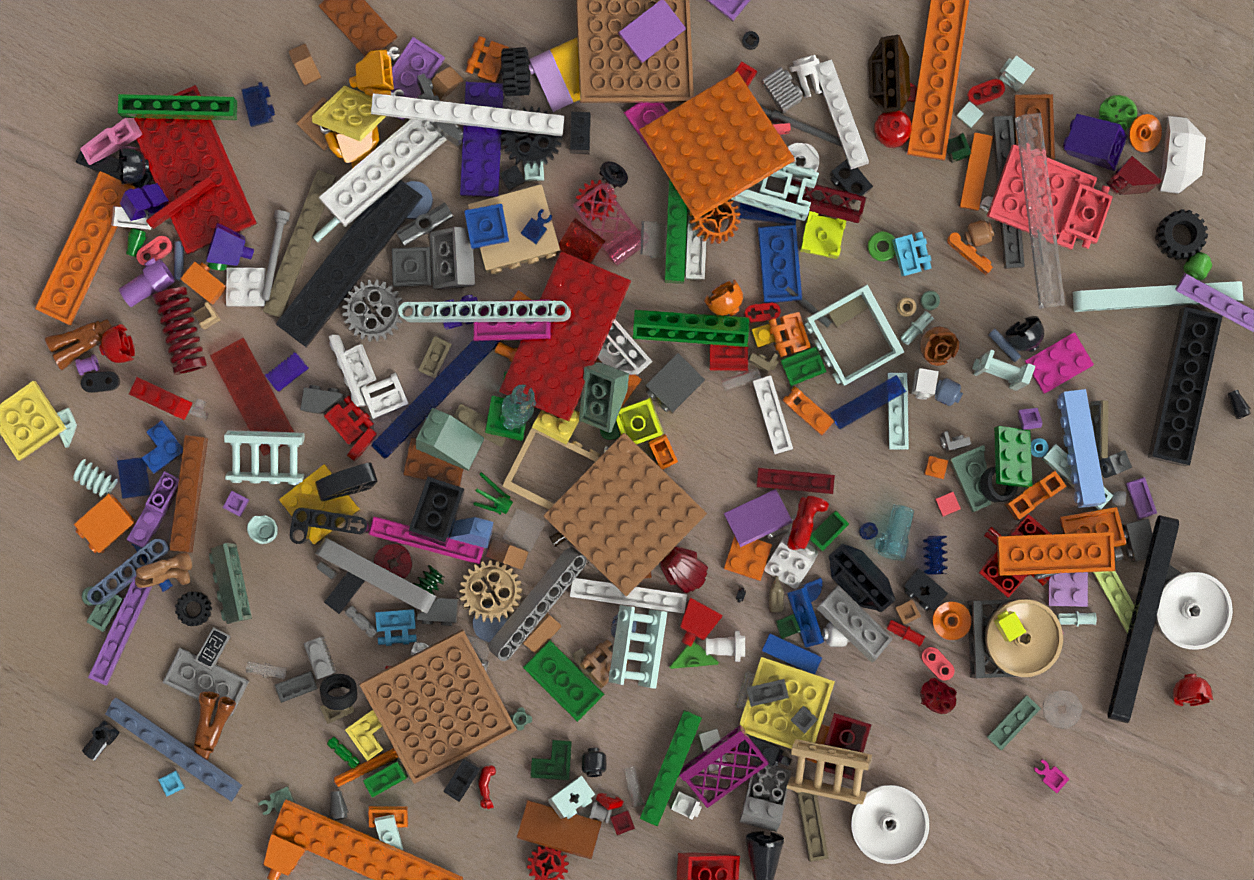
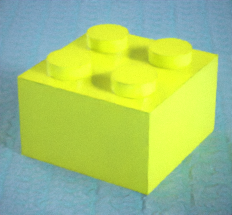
M651 397L620 409L616 421L621 435L625 433L635 444L664 434Z

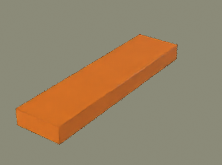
M975 132L973 134L972 154L968 160L960 208L979 210L993 136Z

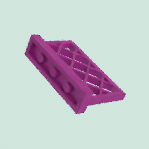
M740 724L685 764L679 776L683 781H686L703 804L709 808L767 766L769 761L745 733V729ZM746 740L749 744V752L739 751L738 744ZM726 753L734 754L733 763L723 762V755ZM737 754L748 755L747 765L736 763ZM750 756L759 757L762 763L758 766L749 765ZM710 764L719 765L718 774L707 773V767ZM721 765L732 767L731 776L720 774ZM735 767L746 768L745 775L742 777L734 776ZM695 775L704 776L703 784H694L691 778ZM706 776L717 778L716 787L705 786ZM719 779H730V786L727 788L718 787ZM704 789L715 791V797L707 801L703 796Z

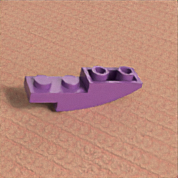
M165 471L163 472L145 503L146 507L129 534L128 542L140 548L149 543L153 534L155 535L175 497L178 490V478Z

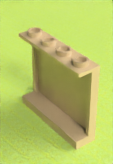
M542 184L468 204L469 210L496 204L503 205L509 242L480 248L487 273L497 274L507 267L510 269L521 267L520 264L525 262L534 264L539 262L540 258L552 259L560 253Z

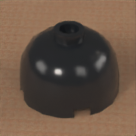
M120 146L119 169L123 173V175H120L121 184H135L141 181L145 171H149V160L145 159L143 152L136 147Z
M1038 316L1025 318L1026 322L1022 324L1018 321L1005 332V337L1009 344L1017 351L1033 352L1039 348V344L1044 338L1045 330Z

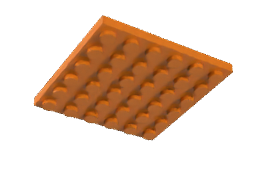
M738 71L639 129L644 140L695 220L795 161L794 156Z

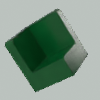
M964 133L948 140L947 154L951 163L965 159L972 154Z
M794 614L775 621L782 639L801 632Z

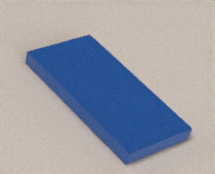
M796 224L758 227L764 303L802 300ZM789 286L798 296H792L785 289Z

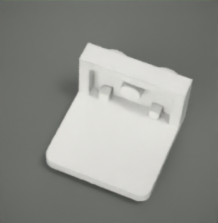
M786 532L764 570L773 577L778 576V580L796 589L813 565L819 551L807 544L805 549L796 551L789 549L787 542L790 534Z

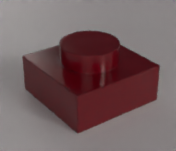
M629 810L610 817L617 835L635 829Z

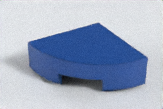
M821 578L803 585L807 589L811 602L815 601L821 593L823 585Z

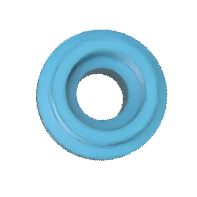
M1037 438L1031 442V454L1034 457L1040 458L1047 454L1049 446L1044 439ZM1038 444L1042 446V451L1036 450Z

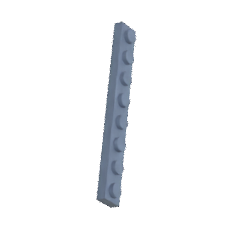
M118 698L111 702L105 713L108 717L232 802L242 784Z

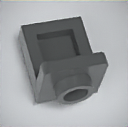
M1125 450L1099 460L1100 470L1104 478L1132 468Z

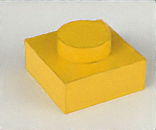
M769 324L751 330L757 348L775 343L773 334H770Z

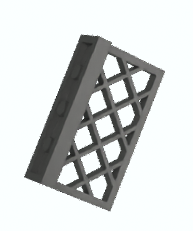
M1014 600L967 601L968 611L971 615V627L968 631L970 678L1018 677L1001 670L992 661L991 657L984 652L986 641H984L985 633L983 632V627L987 622L989 623L992 615L1003 604ZM982 604H989L994 609L988 617L983 613ZM990 661L996 669L991 674H985V665Z

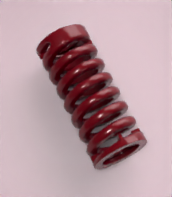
M186 287L172 288L153 295L155 305L160 306L157 309V314L163 316L160 319V324L165 326L162 332L168 336L165 339L166 345L170 346L167 351L169 355H173L170 362L173 365H177L173 367L174 375L190 373L207 367L204 356L182 359L186 356L202 352V346L179 349L199 342V336L175 340L184 335L195 333L198 330L195 326L173 330L179 326L193 323L195 321L194 317L170 320L192 312L191 307L168 310L190 301L189 297L177 298L181 294L182 296L187 295Z

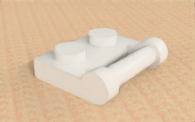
M396 373L370 386L360 387L373 419L409 405ZM392 384L395 385V389L374 398L370 396V393Z

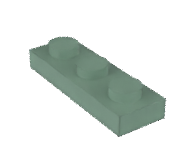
M1025 695L986 737L1002 751L1041 708Z

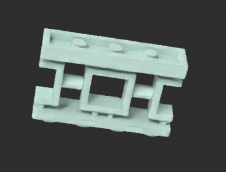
M790 163L770 175L786 180L783 194L765 189L767 177L758 182V184H761L759 193L746 189L731 198V200L805 221L811 202L802 200L805 186L815 187L819 173L811 168H800L796 164ZM792 176L803 179L800 188L790 185ZM788 192L798 195L796 204L785 201Z

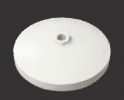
M1200 572L1182 573L1165 583L1156 616V623L1164 637L1179 647L1193 650L1207 648L1218 642L1230 626L1233 613L1231 598L1226 588L1216 578Z
M883 785L869 790L863 805H855L851 817V831L857 846L869 858L880 863L897 864L909 860L922 849L929 833V817L924 804L914 793L900 786ZM891 820L892 825L890 827H887V825L885 824L886 821Z

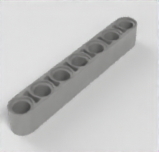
M326 537L323 538L315 553L425 613L429 612L437 597Z
M573 547L567 548L493 637L488 646L489 651L501 661L508 660L582 571L587 562L586 557Z

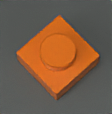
M929 456L924 475L944 479L948 460Z

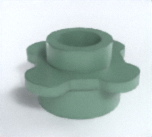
M523 707L518 708L514 715H510L519 731L523 730L527 723L532 722V717L526 714Z

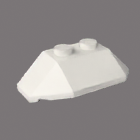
M1167 117L1160 192L1179 194L1202 176L1206 137L1187 118Z
M614 319L598 358L603 364L627 372L629 375H638L652 363V360Z

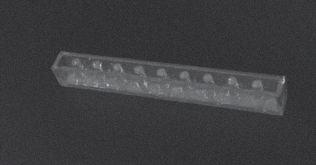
M1041 113L1021 115L1015 118L1039 309L1064 306L1065 300Z

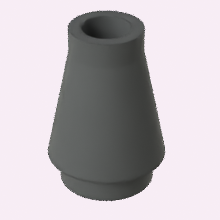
M342 791L331 792L330 816H332V820L348 818L347 813L349 811Z

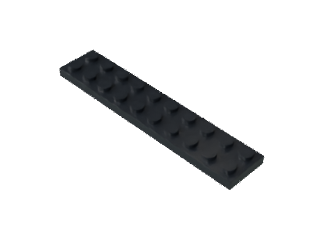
M400 180L364 210L277 321L276 325L307 348L423 196Z

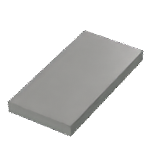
M839 585L817 607L871 663L879 657L893 639Z
M180 647L162 683L198 700L201 692L217 693L219 698L215 706L216 709L221 697L231 698L236 702L235 709L231 713V716H233L249 680L216 664L211 671L195 663L197 655Z

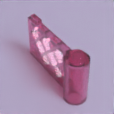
M602 182L572 206L613 263L619 266L648 244L646 241L648 236L642 229L639 231L612 195L615 192L609 183L605 185ZM600 189H603L606 193L605 202L595 201L596 192ZM584 201L592 202L590 214L582 213L578 206ZM594 203L605 204L603 215L593 214ZM608 205H613L618 209L616 217L606 216ZM592 216L603 218L601 229L594 228L591 225ZM606 218L616 220L614 231L604 229ZM619 220L626 221L631 228L625 232L617 231ZM604 232L614 233L613 241L608 245L603 241Z

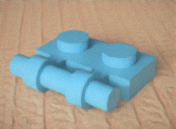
M922 232L915 233L917 241L913 240L912 234L892 239L901 276L921 272V263H923L924 270L932 268L930 263L932 259L928 255L926 248L927 240L926 238L924 239ZM916 247L919 248L920 258H918Z

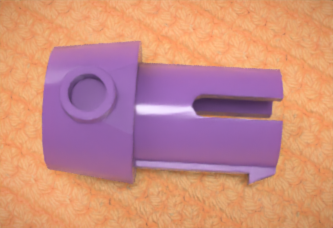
M152 258L144 263L146 267L143 268V273L119 288L120 294L130 307H133L155 292L163 291L175 282L172 273L161 259L156 261Z

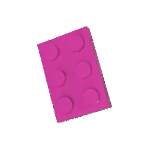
M1075 332L1024 361L1025 364L1029 363L1035 366L1032 376L1043 394L1094 365Z

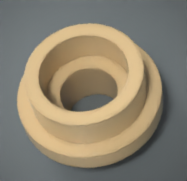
M902 298L897 304V311L900 315L909 317L915 313L916 303L911 298ZM904 304H908L910 306V309L908 311H905L903 309Z

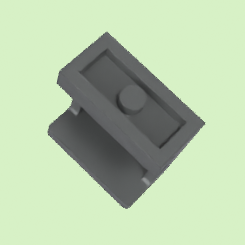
M677 353L645 385L647 388L645 392L653 400L657 398L661 402L659 406L666 413L670 411L673 414L705 382V379Z

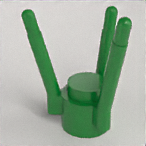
M481 472L479 475L501 496L495 498L477 488L475 491L495 502L493 505L495 507L474 502L473 505L494 511L499 515L501 513L506 515L513 503L510 500L511 496L504 493Z

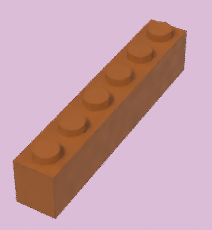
M185 435L169 550L193 553L208 439L204 437Z

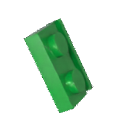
M817 347L781 360L790 386L827 372Z

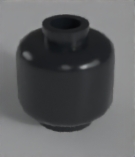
M589 748L588 752L583 753L581 756L582 772L587 774V777L602 776V773L607 770L606 754L600 752L599 748Z

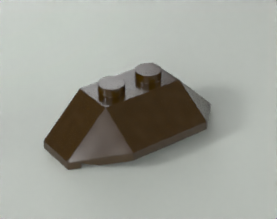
M897 34L881 37L868 59L869 98L883 113L902 111L910 96L909 56L900 35Z

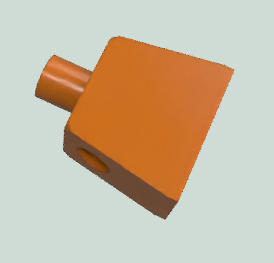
M274 833L271 834L263 864L271 868L267 879L279 880L281 874L289 876L307 848L291 843L286 839L276 836Z

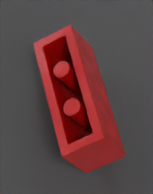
M136 377L129 392V395L185 420L193 404Z

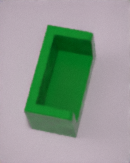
M835 510L811 534L809 541L819 551L823 552L849 523Z
M398 760L366 778L363 782L373 798L408 778V775Z

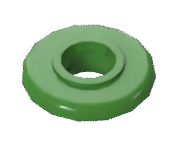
M881 231L871 236L867 248L872 258L884 262L895 256L896 253L892 239H895L892 234ZM880 241L886 242L888 245L887 251H879L877 244Z

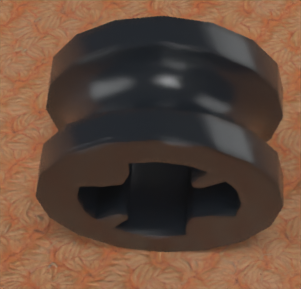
M753 31L746 32L742 39L743 46L748 50L758 47V34ZM749 36H753L752 39H756L753 45H749V42L746 43Z

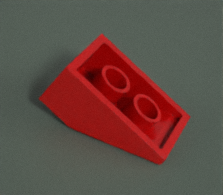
M698 852L678 853L676 880H739L740 855Z

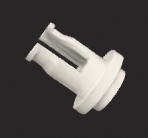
M815 55L794 60V65L789 67L791 72L797 71L800 85L805 93L804 98L811 97L805 77L809 74L815 93H822L815 65L819 64L820 61Z
M735 631L734 637L706 638V655L735 656V662H740V657H745V636H741L740 631Z

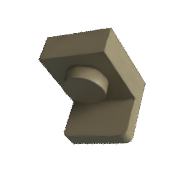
M752 353L748 362L768 373L770 369L774 371L779 360L776 359L778 356L776 353L770 362L766 361L767 357L764 355Z
M324 705L320 706L327 724L354 712L353 705L344 710H332Z

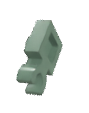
M287 786L270 794V801L265 799L258 804L259 806L262 804L268 805V810L263 812V815H267L274 807L277 812L281 811L286 799L294 803L295 801Z

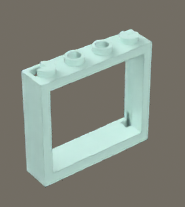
M864 285L805 318L807 331L815 336L816 340H814L817 349L823 351L825 355L823 359L828 367L831 366L834 374H832L834 380L842 386L849 384L904 353L868 285ZM862 295L892 351L844 377L814 321L857 296Z

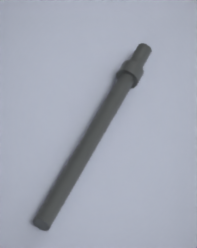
M761 106L771 121L776 123L779 121L784 124L790 123L791 127L842 147L839 137L782 115L780 111L775 109L772 111Z

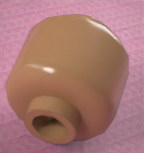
M985 220L969 224L967 226L968 232H965L968 243L972 242L975 247L990 243L992 237L995 236L990 222Z

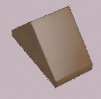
M306 44L288 51L304 86L322 78Z
M450 66L434 76L431 81L433 84L432 92L434 96H438L440 101H443L464 79Z
M492 539L486 557L522 570L529 552Z

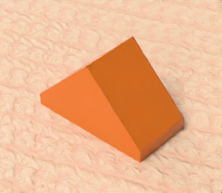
M666 434L648 442L662 470L678 463Z

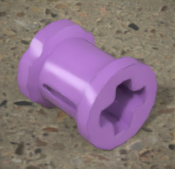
M95 354L86 359L80 360L78 358L75 360L80 376L88 371L100 370Z

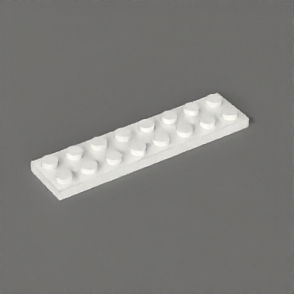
M410 119L319 197V200L346 227L447 139L429 121Z

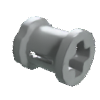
M594 802L589 818H597L608 824L612 809L607 810L605 807L597 805V802Z

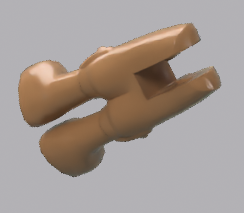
M187 552L179 553L170 559L159 560L137 568L135 585L138 588L151 587L161 584L169 578H176L181 585L189 584L190 575L188 570L192 569V561Z

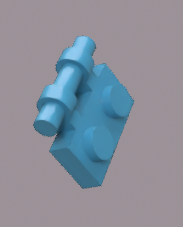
M415 609L375 612L377 632L385 631V637H378V645L386 644V646H392V644L398 643L409 645L410 642H417V635H409L408 629H416ZM402 630V635L392 636L391 631Z

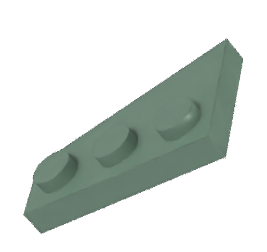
M985 445L949 460L971 512L991 505V501L983 495L980 488L981 475L987 469L984 456Z

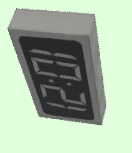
M213 627L198 653L195 663L212 671L231 638L230 635Z

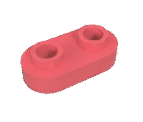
M166 236L156 237L139 249L137 252L138 262L145 266L144 263L147 262L145 255L150 254V259L154 258L156 261L164 258L173 249L172 241ZM166 243V248L162 250L160 248L161 244Z
M927 647L922 651V662L938 679L946 681L953 677L955 672L953 665L938 649ZM930 653L935 655V659L932 661L928 658ZM944 667L948 668V673L945 675L942 674V668Z

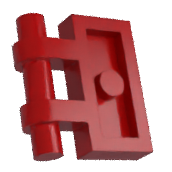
M348 395L344 398V402L348 406L343 409L340 404H337L324 417L347 444L350 445L364 433L359 428L362 424L369 429L374 423L369 419L368 413H364L360 407H357ZM351 411L359 418L355 422L348 415Z

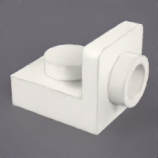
M678 791L671 810L693 820L694 816L698 817L702 807L699 806V800Z

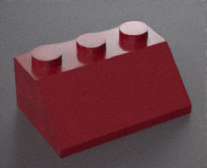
M1131 156L1116 170L1106 184L1109 185V190L1114 194L1130 195L1148 193L1160 184L1162 180Z
M834 713L824 745L864 753L872 724ZM825 762L824 771L835 774L836 765ZM844 766L842 777L854 781L855 768Z

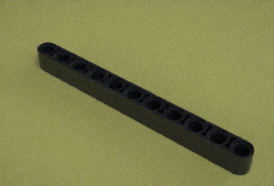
M1158 515L1108 708V719L1129 723L1179 529L1178 519Z

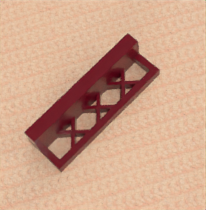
M793 178L791 185L801 186L802 180ZM818 184L812 190H809L810 187L805 186L806 193L803 194L802 200L811 202L809 211L858 224L861 221L867 197ZM820 190L825 197L817 200L812 195V192ZM789 193L785 201L796 204L798 195ZM839 195L843 202L839 205L833 204L830 197ZM853 199L861 201L860 209H852L848 202Z

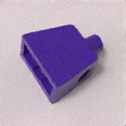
M217 223L206 255V262L237 266L240 257L251 260L254 249L244 246V235Z

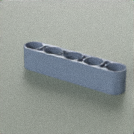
M163 539L150 541L92 587L87 594L88 601L94 605H101L109 601L135 580L137 568L163 558L170 549L168 542ZM160 542L163 545V549L160 553H157L155 545ZM145 554L148 561L145 565H142L140 557ZM127 567H131L132 569V575L130 577H127L125 575V569ZM112 579L117 581L115 589H112L109 584ZM96 591H100L102 594L100 601H96L94 598Z

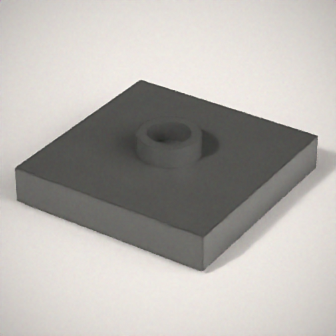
M430 247L392 248L393 287L432 286Z

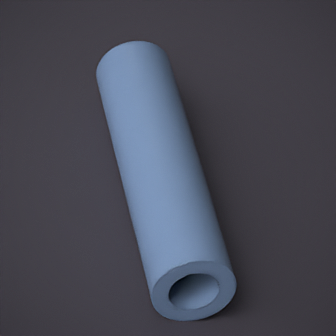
M181 241L174 242V279L182 281L181 277L184 275V247Z
M996 329L988 334L1014 363L1021 357Z

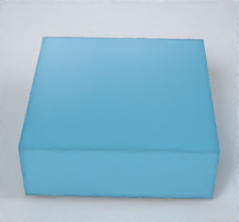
M177 770L158 779L166 797L185 788Z

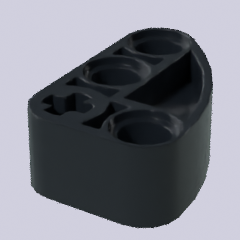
M365 463L326 476L316 481L315 485L320 500L327 501L367 491L373 488L378 480L372 463Z

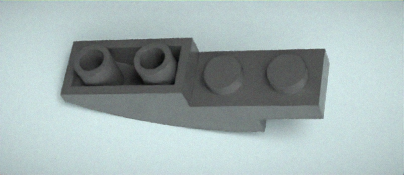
M425 74L417 76L416 82L422 93L417 99L440 101L438 96H434L432 92L433 84L430 78L427 79ZM429 121L448 141L456 146L461 145L463 133L460 127H456L452 123Z

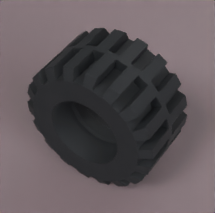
M503 48L501 52V68L504 94L506 97L529 95L531 92L527 48Z
M1185 209L1172 212L1160 221L1159 227L1156 229L1158 234L1155 236V239L1159 241L1157 246L1163 249L1161 251L1163 254L1167 253V257H1175V260H1184L1202 250V247L1206 244L1205 239L1208 238V234L1205 232L1208 228L1203 225L1204 219L1200 220L1198 218L1200 216L1198 213L1192 214L1193 211L1191 210L1185 211ZM1175 225H1183L1190 231L1191 240L1188 245H1181L1174 240L1172 230Z

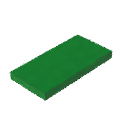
M551 640L523 667L577 722L605 695Z

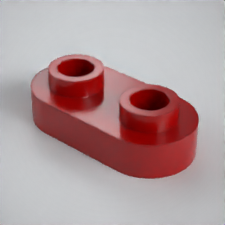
M999 79L989 80L973 86L967 94V99L975 106L985 104L1000 98L1005 91V85ZM996 87L998 91L993 93L991 88ZM979 94L980 99H975L973 95Z

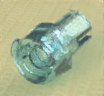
M518 385L503 400L501 419L503 420L504 427L507 429L520 428L532 417L534 406L536 405L532 388L529 389L526 395L523 393L526 385Z
M893 505L886 533H882L881 538H877L874 549H878L879 555L892 560L905 561L909 547L908 536L914 515L913 509L902 505Z

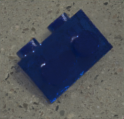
M259 82L257 86L241 89L250 126L255 127L274 122L275 110L273 104L269 105L268 98L271 95L268 86Z

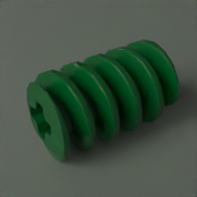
M428 565L427 567L430 572L423 570L425 578L417 577L420 584L414 582L412 584L435 595L432 589H440L437 583L443 585L445 582L442 577L444 576L434 567Z

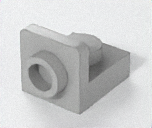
M948 431L943 432L942 437H940L942 448H946L947 452L971 445L970 438H964L963 435L953 437L951 442Z

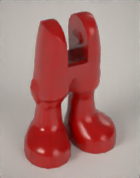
M814 496L800 498L797 516L793 520L787 542L789 549L796 551L806 548L813 529L814 515L816 512L828 510L829 503Z

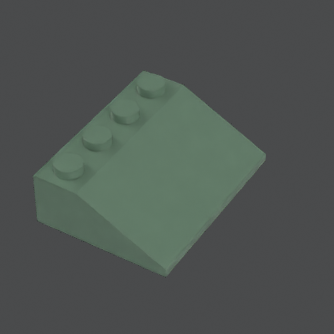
M224 543L211 548L209 559L210 563L214 564L215 567L213 578L219 586L217 597L223 605L221 610L223 621H226V624L252 619L237 544Z

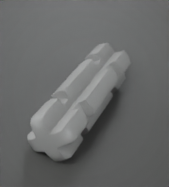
M350 606L345 611V614L352 618V621L363 631L365 630L369 637H373L377 633V629L371 626V623L361 613H357L353 606Z

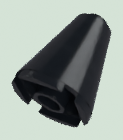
M764 831L748 833L745 843L753 880H774L784 844V836L775 832H770V835H764Z

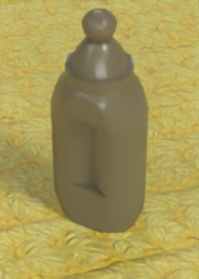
M775 576V580L769 590L770 612H783L784 590L778 580L779 577Z
M581 648L573 653V658L581 671L591 678L589 673L594 669L591 666H588L586 669L580 666V663L588 654L586 650Z

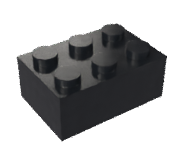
M427 477L409 528V535L446 547L465 494L464 488Z

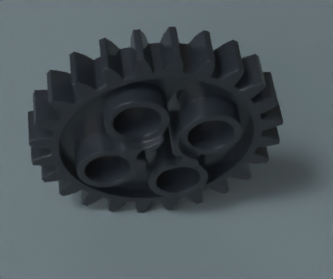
M532 106L528 112H535ZM540 107L537 109L536 113H540ZM502 129V132L505 134L501 135V139L506 140L502 143V147H507L504 153H511L509 160L516 158V165L520 161L523 162V168L527 163L530 164L531 169L534 163L540 168L542 161L547 165V158L554 160L552 153L558 154L559 151L556 147L559 148L562 145L558 142L562 140V136L529 132L517 134L515 131ZM530 134L535 137L533 141L529 138ZM544 140L549 145L545 148H542L538 145V143ZM523 145H527L530 148V150L528 152H522L520 150V147Z

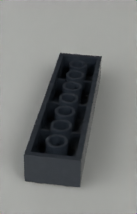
M1188 307L1180 309L1147 458L1184 467L1190 466L1223 315Z

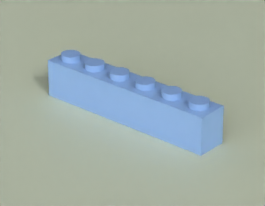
M1086 389L1066 391L1058 396L1057 406L1061 409L1062 414L1060 423L1065 431L1064 444L1068 448L1067 462L1068 465H1071L1072 473L1070 479L1075 488L1074 501L1077 503L1078 508L1099 506L1106 502L1087 392Z

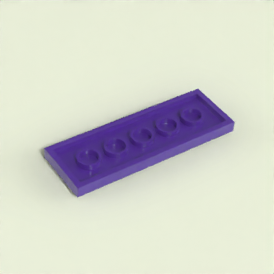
M466 82L465 104L503 109L504 90L502 83ZM464 125L460 196H499L502 129Z

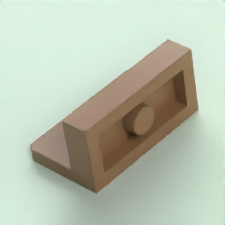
M547 612L523 641V644L536 654L561 628V625Z

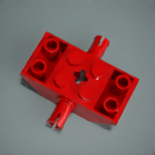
M1028 514L1007 536L1046 535L1052 533ZM991 526L987 530L989 532L984 534V537L995 544L996 549L986 560L979 574L1009 598L1027 576L1031 575L1034 578V574L998 575L997 536L1002 535ZM1051 576L1038 579L1037 581L1043 586L1047 583L1045 580H1049Z

